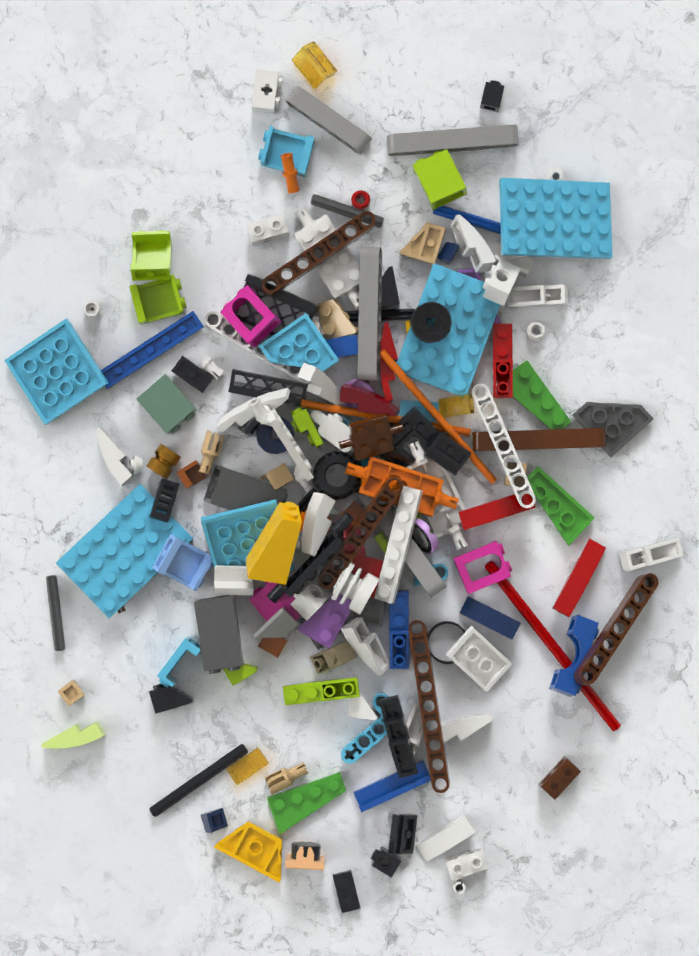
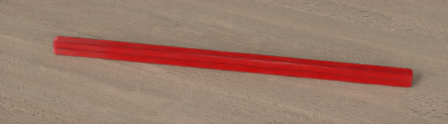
M489 561L485 565V569L489 574L499 570L493 561ZM507 578L497 582L563 669L568 668L572 664L571 660ZM582 685L581 692L612 731L618 730L621 724L590 685Z

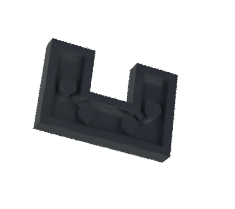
M415 406L394 425L402 424L404 432L393 434L392 443L394 451L380 454L386 461L407 467L413 461V458L401 446L415 435L428 447L439 433V430Z

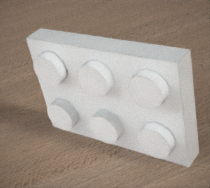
M472 626L445 654L486 692L512 665L502 653Z

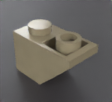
M346 640L310 656V659L317 674L341 666L357 656Z

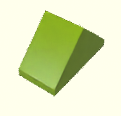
M245 663L243 666H240L239 670L229 671L228 668H223L233 686L258 670L257 666Z

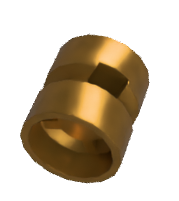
M160 443L155 451L156 457H151L146 467L163 478L168 479L173 471L171 467L177 465L181 456Z

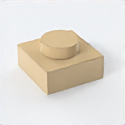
M74 679L58 690V693L68 706H71L85 695Z

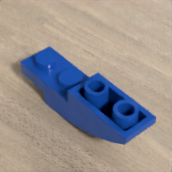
M398 590L395 603H389L390 669H409L408 590Z

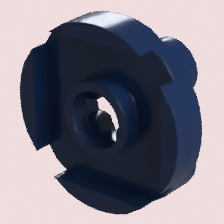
M280 417L294 438L292 425L288 420ZM261 423L258 425L256 432L257 442L265 452L280 454L287 451L280 439H271L272 435L270 432L272 430L275 432L272 426L261 425Z

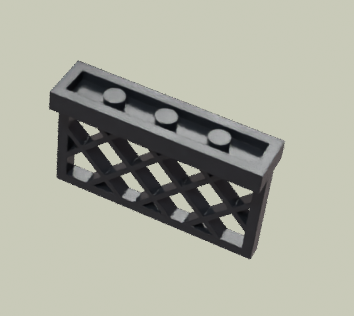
M247 274L244 287L248 285L255 289L257 296L261 300L268 295L266 294L260 295V292L264 293L262 290L263 279ZM267 282L265 287L268 290H274L276 285ZM284 289L276 295L270 296L273 298L275 305L269 307V309H277L283 328L286 327L283 319L293 316L294 320H296V314L301 312L307 313L312 321L320 307ZM247 300L242 306L247 304L250 315L245 317L238 315L239 309L235 312V315L242 322L255 327L257 323L254 316L260 313H253L250 302ZM287 304L290 306L292 313L282 317L279 306ZM274 331L270 333L272 336L276 334Z

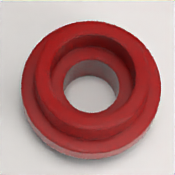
M363 190L356 191L351 198L352 205L360 210L367 208L370 204L369 194ZM359 197L364 198V202L361 204L357 202Z

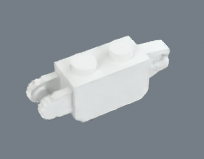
M314 410L311 413V419L320 425L318 428L319 435L340 449L338 442L349 439L350 435L349 427L342 423L344 419L336 413L334 415L329 413L328 416L318 410ZM352 447L340 449L344 453L354 452Z

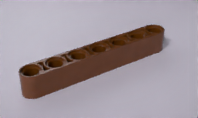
M369 211L362 212L265 277L262 282L263 292L268 296L276 295L364 236L375 225L376 219L374 214ZM369 218L372 223L369 226H365L361 220ZM348 228H352L355 230L356 234L354 236H348L345 233V230ZM331 239H337L340 242V245L338 247H332L329 241ZM320 249L324 252V256L317 258L313 252ZM305 260L308 263V267L301 269L297 263ZM284 271H290L292 277L284 279L281 274ZM272 281L276 284V288L268 290L265 287L266 283Z
M605 428L507 431L515 450L606 447ZM492 431V432H493L494 434H498V433H500L501 431ZM472 432L473 451H496L489 432ZM503 440L499 443L498 447L500 450H508L510 445L508 441Z
M392 474L386 478L344 537L343 547L337 553L334 552L329 562L321 569L318 583L322 588L330 589L336 584L342 571L348 567L402 492L403 481L400 476ZM393 480L398 481L400 484L396 489L389 487V483ZM381 496L388 498V502L384 505L379 504L377 501ZM369 512H374L377 514V518L369 520L366 515ZM363 528L366 530V533L359 536L355 533V530ZM351 543L355 548L352 551H346L344 546ZM340 559L343 561V565L337 567L333 564V561ZM324 575H330L332 577V580L330 582H325L322 580V577Z
M648 573L636 578L576 669L574 680L577 684L589 685L597 680L659 584L656 575ZM645 578L649 581L648 587L644 583ZM635 594H637L639 597L638 602H636L634 599ZM625 609L629 612L628 618L624 615ZM615 624H616V625L618 626V628H619V632H618V633H616V632L614 631V626H615ZM605 640H606V641L608 642V644H609L608 649H606V648L604 647V641H605ZM594 656L598 658L597 665L593 662ZM584 671L588 674L587 681L583 679Z

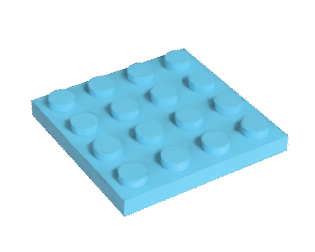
M64 319L4 360L45 425L109 384L69 319Z
M276 499L201 517V524L214 569L216 565L246 566L247 555L278 506ZM293 561L291 563L290 570H294Z

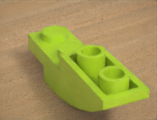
M358 677L312 681L283 686L285 706L360 697Z

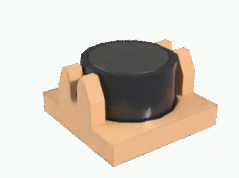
M311 841L293 842L291 854H286L285 867L324 870L325 856H320L321 845Z

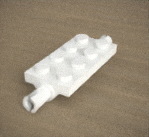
M305 206L295 212V215H297L304 226L303 229L294 234L303 251L336 230L327 214L317 220H313ZM331 239L329 241L332 247H338L340 245V242L337 239ZM346 247L315 269L334 299L344 294L345 296L348 295L355 309H358L359 291L357 288L359 285L360 266L348 247ZM320 249L313 252L317 258L324 256V252Z
M258 397L252 399L248 405L256 415V420L261 425L265 424L273 427L295 461V471L293 473L295 480L300 483L305 493H308L312 488L315 489L316 486L311 481L314 476L310 472L313 468L275 408L271 410L268 405L263 406Z
M419 440L415 442L418 450H416L413 443L408 445L416 461L414 462L415 464L407 468L444 480L441 488L443 494L459 498L455 510L439 504L438 506L436 505L432 517L426 516L436 537L438 538L445 534L450 535L456 550H459L468 545L460 530L462 529V524L458 512L466 509L449 472L424 455V450Z

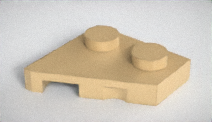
M427 222L411 241L400 250L399 255L433 265L436 262L446 228Z
M337 299L317 304L320 306L318 312L325 340L358 333V328L354 327L351 323L349 315L343 311Z

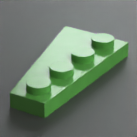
M527 360L513 370V398L549 429H563L571 423V420Z
M537 466L527 477L535 497L566 544L570 546L595 517Z
M340 772L267 797L279 834L346 791Z

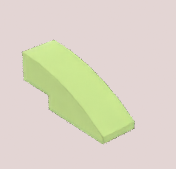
M98 721L83 730L76 724L41 745L43 748L52 749L80 746L103 737L105 732Z

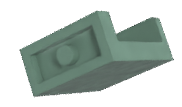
M166 374L137 398L138 402L166 434H175L181 428L180 424L185 420L188 422L196 415L194 412L197 409Z

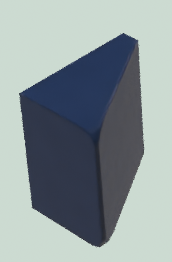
M446 242L437 258L449 265L456 255L459 245Z
M223 808L201 814L206 833H212L228 827Z

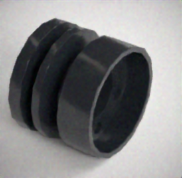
M427 302L418 306L413 311L409 323L410 329L417 339L426 343L439 342L448 335L452 320L450 313L443 305L436 302ZM426 318L429 320L433 318L435 320L433 328L431 326L426 327Z

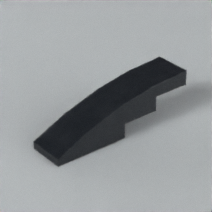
M395 695L379 699L384 717V726L389 738L388 744L399 778L418 774L399 696Z

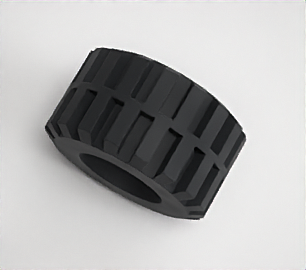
M332 451L324 454L319 458L313 470V481L317 490L335 500L351 496L357 490L361 478L348 474V480L343 486L334 487L327 482L325 474L331 465L340 464L346 468L348 462L358 465L357 461L348 453L346 454L341 451Z

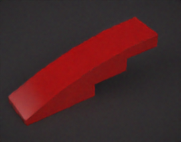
M385 322L380 352L385 349L394 361H398L389 323ZM380 357L381 385L384 398L392 402L393 397L389 382L396 380L393 370Z
M514 494L460 511L458 515L463 530H467L536 507L534 504L531 508H523ZM524 494L521 500L523 504L530 505L533 498L530 494Z
M589 538L552 609L568 618L571 616L606 547Z

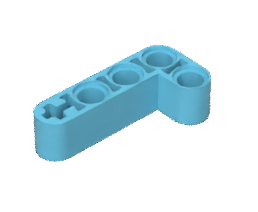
M378 692L373 696V706L380 714L378 719L369 724L342 748L341 758L345 763H354L387 735L386 729L380 734L373 730L376 724L384 726V717L381 707L376 704V699L381 696L389 697L386 693ZM361 737H368L370 743L367 746L360 745L359 739ZM356 743L358 749L353 752L354 757H345L346 750L352 751L355 748L353 744Z

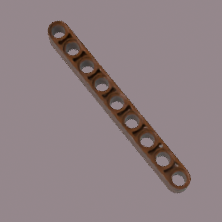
M414 620L409 624L408 631L431 784L435 792L444 793L450 787V778L428 632L424 622ZM417 623L423 627V631L418 635L414 634L412 630L413 626ZM418 643H424L426 646V650L422 654L417 653L415 650ZM421 662H426L429 666L426 673H421L418 669ZM424 681L431 683L432 688L429 692H424L421 689ZM428 700L432 701L435 705L434 710L431 712L426 711L424 708V704ZM429 720L437 722V729L435 731H430L427 728ZM436 739L440 742L438 750L431 749V740ZM435 759L443 761L442 769L437 770L433 767ZM442 778L446 781L444 789L437 788V779Z

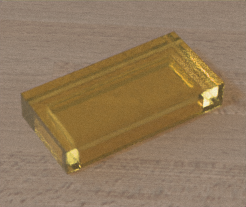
M472 394L438 399L440 414L444 418L475 413Z
M257 747L226 770L236 785L265 767L269 762L259 747Z

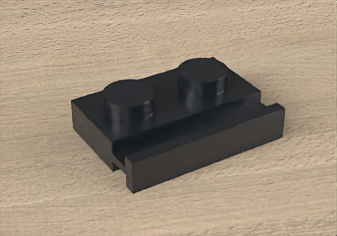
M439 431L428 449L424 452L425 456L455 476L472 454L468 449Z
M393 814L388 853L413 854L418 815Z

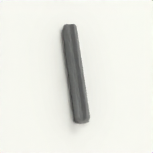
M316 194L311 198V205L352 219L365 212ZM374 214L376 219L374 226L381 228L384 218ZM369 218L361 220V222L369 225L372 223Z
M51 575L46 577L54 650L63 651L65 650L57 576Z

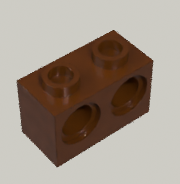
M563 756L540 781L539 785L556 800L581 771L569 759Z

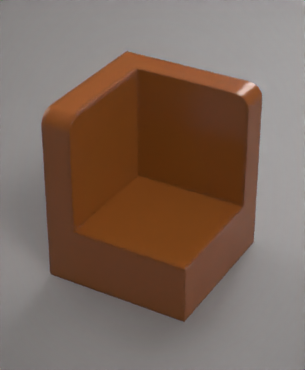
M197 460L176 472L186 489L191 488L207 477L205 473L199 472L200 464Z
M353 501L341 515L345 512L350 514L354 519L351 524L354 525L364 509Z
M262 638L258 647L278 658L288 640L285 638Z

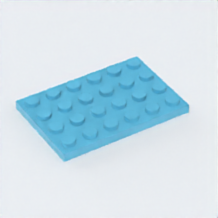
M522 178L499 179L501 255L588 259L613 258L610 183Z
M435 263L433 264L418 306L427 302L440 303L450 313L452 325L448 335L439 342L434 343L420 341L409 328L397 361L398 366L409 378L466 398L500 304L483 297L486 289L482 287L485 282ZM426 318V327L431 326L433 328L435 320L433 318L430 320Z
M141 484L56 562L63 572L109 619L158 573L152 566L170 534L187 543L193 540L189 533L171 515L168 523L149 517L154 497ZM156 509L157 512L166 514V511Z

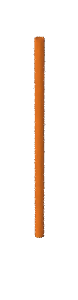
M385 349L379 353L380 357L446 433L472 453L469 459L485 478L493 484L497 480L496 477Z
M303 399L300 406L361 418L380 415L358 412V409ZM387 415L389 423L396 424L402 418L400 416ZM431 422L439 431L446 432L439 423ZM451 426L458 435L470 436L471 429Z

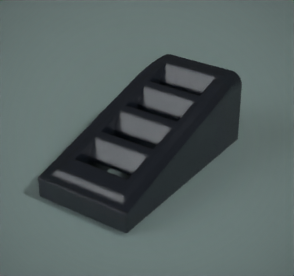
M254 416L243 426L239 425V429L249 437L257 429L260 422Z
M164 478L160 480L150 518L166 523L169 522L179 483ZM161 494L169 496L170 499L162 497ZM158 502L168 504V507L158 504ZM156 509L166 511V514L157 512Z

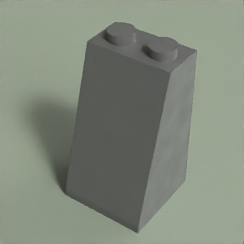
M215 465L203 501L227 510H234L275 499L277 504L279 502L285 503L288 494L286 493L287 489L282 487L274 490L268 482Z
M235 595L194 601L204 671L214 674L220 673L223 668H228L229 671L239 670L240 666H243L244 661Z

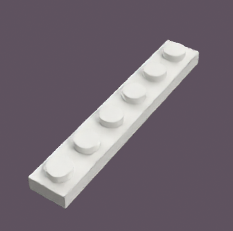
M403 486L374 599L391 604L395 603L423 493L422 490Z

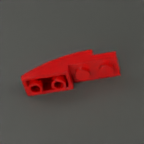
M493 324V398H513L512 324Z

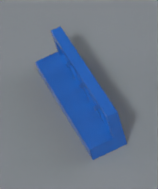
M424 760L416 763L418 770L416 775L399 778L398 773L395 772L354 791L353 793L361 813L431 781Z

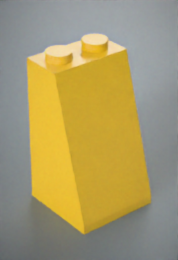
M279 502L246 557L248 579L286 585L302 524L299 505L292 502Z

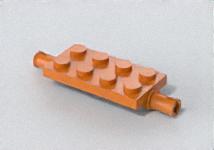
M375 457L369 458L365 468L348 462L347 469L345 470V474L361 478L362 483L358 493L371 498L374 497L388 476L392 474L400 476L403 486L423 491L418 513L428 517L433 516L436 505L440 504L455 510L459 498L443 494L441 488L444 480ZM396 480L389 483V487L392 489H396L400 485ZM401 493L392 505L398 506ZM385 496L378 498L380 501L388 502V498Z

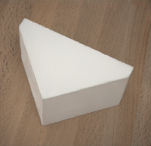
M361 693L360 697L350 698L348 716L369 720L378 719V716Z

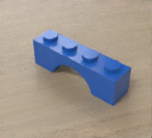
M580 615L571 618L566 635L574 643L575 658L568 668L554 671L549 687L550 690L569 697L576 696L580 692L582 685L575 682L574 673L591 648L593 640L598 636V622Z

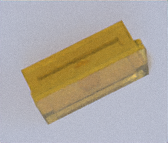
M315 41L304 45L292 58V62L314 89L318 88L325 79L337 72V69Z

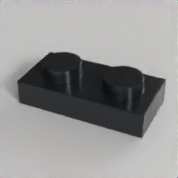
M183 355L171 370L201 393H204L214 379Z
M347 870L333 874L341 912L345 913L361 909L352 871Z

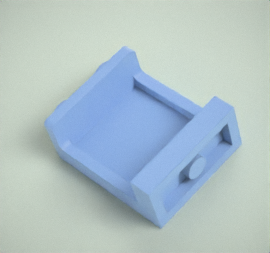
M170 534L152 568L158 573L166 575L197 591L203 584L204 576L211 569L213 562L210 554Z

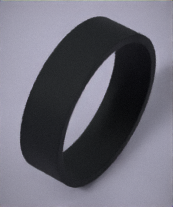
M444 621L436 624L431 628V630L428 633V639L430 638V635L433 632V630L443 624H453L458 626L463 631V633H465L466 631L455 622ZM431 652V656H432L436 661H438V662H440V663H443V664H453V663H454L453 661H442V660H439V659L436 658V657L432 654V652Z

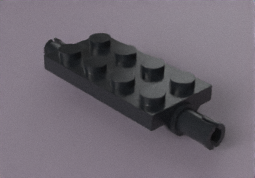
M345 512L335 524L332 523L329 529V537L320 545L316 555L310 556L291 577H288L286 585L277 584L267 594V597L273 603H277L284 593L289 597L294 593L296 595L299 594L304 588L303 584L315 577L317 574L316 570L320 566L324 567L329 562V556L333 552L337 553L343 547L344 530L354 521L352 516Z

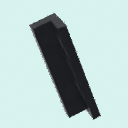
M232 369L228 392L256 398L266 393L277 391L272 389L271 386L275 383H281L284 388H289L290 390L295 386L303 388L302 395L291 393L290 391L289 398L284 402L285 404L301 406V400H306L308 384ZM235 376H244L247 383L236 382ZM256 379H261L266 386H256L252 382Z

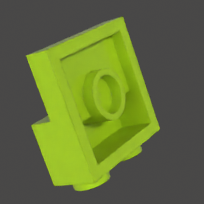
M300 407L292 411L291 414L294 420L291 423L295 431H300L302 435L309 432L306 436L312 446L316 445L317 448L323 446L324 443L307 409L303 410Z

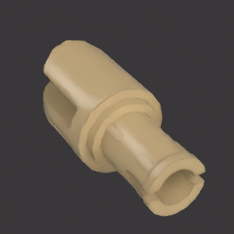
M207 430L201 449L203 459L199 472L211 474L214 459L220 455L225 435L221 434L219 436L218 433L214 432L212 434L211 431Z
M304 762L290 769H285L284 767L265 776L264 778L268 788H270V793L273 795L293 785V780L308 774Z

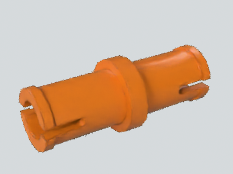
M284 153L280 157L282 159L284 169L282 174L286 179L288 193H296L300 188L298 186L296 176L298 171L294 166L293 153Z

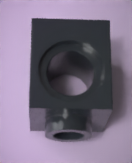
M494 80L486 82L480 108L498 112L504 85Z
M382 846L379 850L375 849L370 858L374 868L391 878L401 863L399 856L388 853V850ZM386 856L390 859V863L382 865L379 862L380 858Z

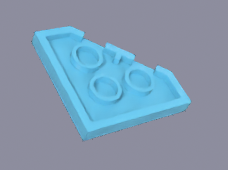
M307 313L259 345V348L270 363L301 368L303 363H306L324 372L339 362V359Z

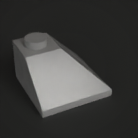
M282 607L253 636L255 638H284L286 635L291 637L298 630L296 626L299 623Z

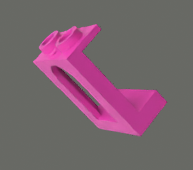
M248 285L241 288L237 295L227 302L220 311L242 338L254 348L282 322ZM247 300L263 316V319L251 331L235 315V312Z
M493 541L453 558L467 594L511 577L510 572H512L509 561L505 562L503 558L505 551L501 543L498 544L497 541ZM489 554H496L500 559L501 568L493 574L472 582L465 564Z

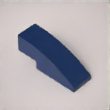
M467 596L459 612L513 640L521 622Z

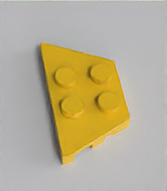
M247 821L215 844L214 848L280 883L282 838Z

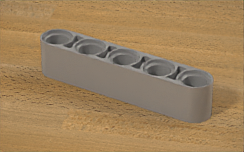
M298 85L295 86L285 100L293 109L360 155L372 140L366 132Z

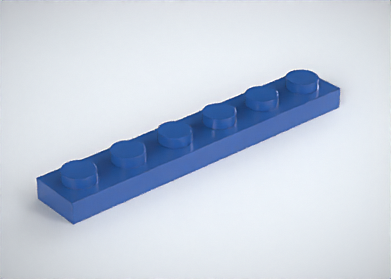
M190 312L103 368L101 371L109 382L105 387L110 389L203 329L204 326L195 312Z

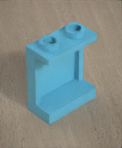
M270 126L269 131L265 130L263 141L266 142L265 147L260 149L258 160H261V166L283 172L284 169L280 156L284 153H293L294 166L298 171L297 175L306 177L315 137L309 135L304 137L277 130Z
M189 636L186 637L157 675L160 678L159 682L166 687H174L178 681L170 673L187 650L197 656L201 652L200 644Z

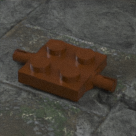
M384 413L349 423V439L339 441L338 443L340 449L352 447L355 458L359 461L394 451L392 443L393 434L404 432L402 424L390 427L388 416Z

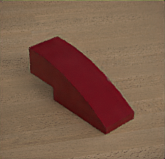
M344 384L341 386L340 402L358 404V412L386 413L389 416H397L400 413V410L381 395L354 385Z

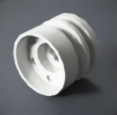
M350 563L337 580L331 599L335 601L339 593L342 594L343 598L340 604L342 605L348 598L351 599L349 609L360 615L379 578L370 573L363 579L359 578L362 569L359 568L354 575L351 572L355 565Z

